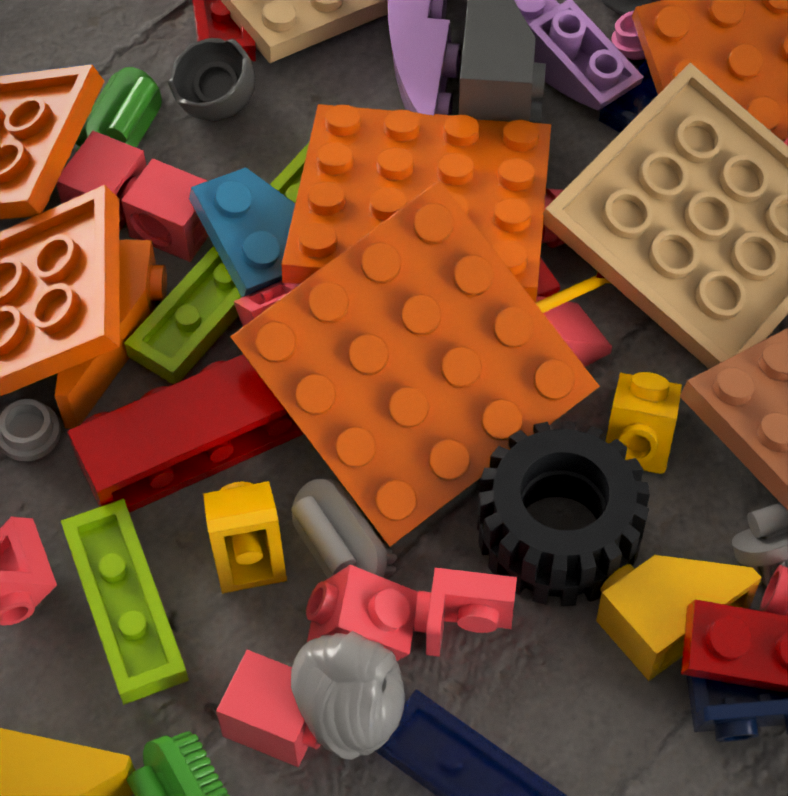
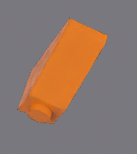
M119 239L120 348L58 373L54 396L65 429H72L82 424L129 359L124 342L155 310L156 301H163L166 298L167 270L165 265L156 264L152 240Z

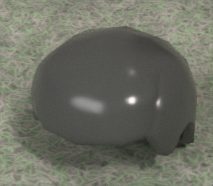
M208 38L189 44L175 59L168 85L176 102L189 115L206 121L218 122L236 116L250 102L255 90V70L252 60L236 40Z

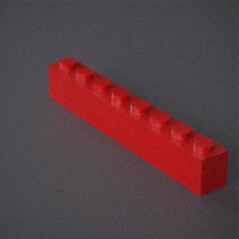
M540 257L537 296L549 297L560 292V284ZM243 354L228 361L211 363L198 374L171 386L156 387L145 393L141 399L116 410L96 413L87 418L81 425L67 431L77 463L99 507L124 499L129 513L303 435V432Z

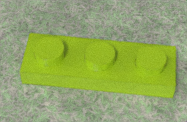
M121 499L61 520L123 705L189 681L184 662L125 500Z

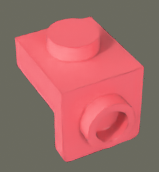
M11 516L0 528V625L3 626L17 624L29 618L34 613L35 607L57 586L33 518Z
M350 564L327 580L318 583L312 591L306 608V617L311 621L307 642L320 638L322 635H334L335 633L349 634L351 631H354L368 640L382 644L384 648L395 654L398 661L410 654L418 591Z

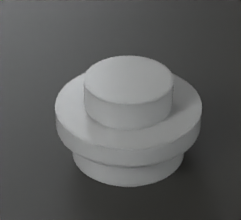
M21 399L11 403L2 411L0 415V449L8 457L18 461H34L49 454L59 442L61 435L60 423L55 412L47 405L33 399Z

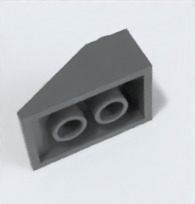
M467 0L460 73L459 115H468L479 120L507 122L527 120L533 123H541L542 102H531V98L543 99L546 63L534 62L536 37L514 0Z

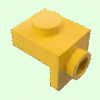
M620 372L605 442L611 443L617 438L627 447L625 460L637 458L643 471L658 474L664 473L676 426L682 384L669 382L665 377L651 372H639L634 375Z

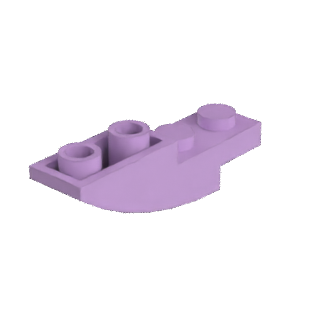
M388 0V25L395 76L406 110L432 116L434 114L452 116L453 94L446 93L448 78H458L461 44L452 43L450 20H445L447 0Z
M514 0L536 37L534 62L546 63L545 82L559 92L599 111L642 83L644 76L573 0H566L561 4L556 0Z

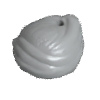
M351 631L349 634L335 633L334 635H322L320 638L308 641L298 652L291 669V690L299 711L317 742L333 755L349 760L362 755H369L382 747L399 726L404 711L405 693L403 680L395 654L384 648L382 644L368 640L354 631Z

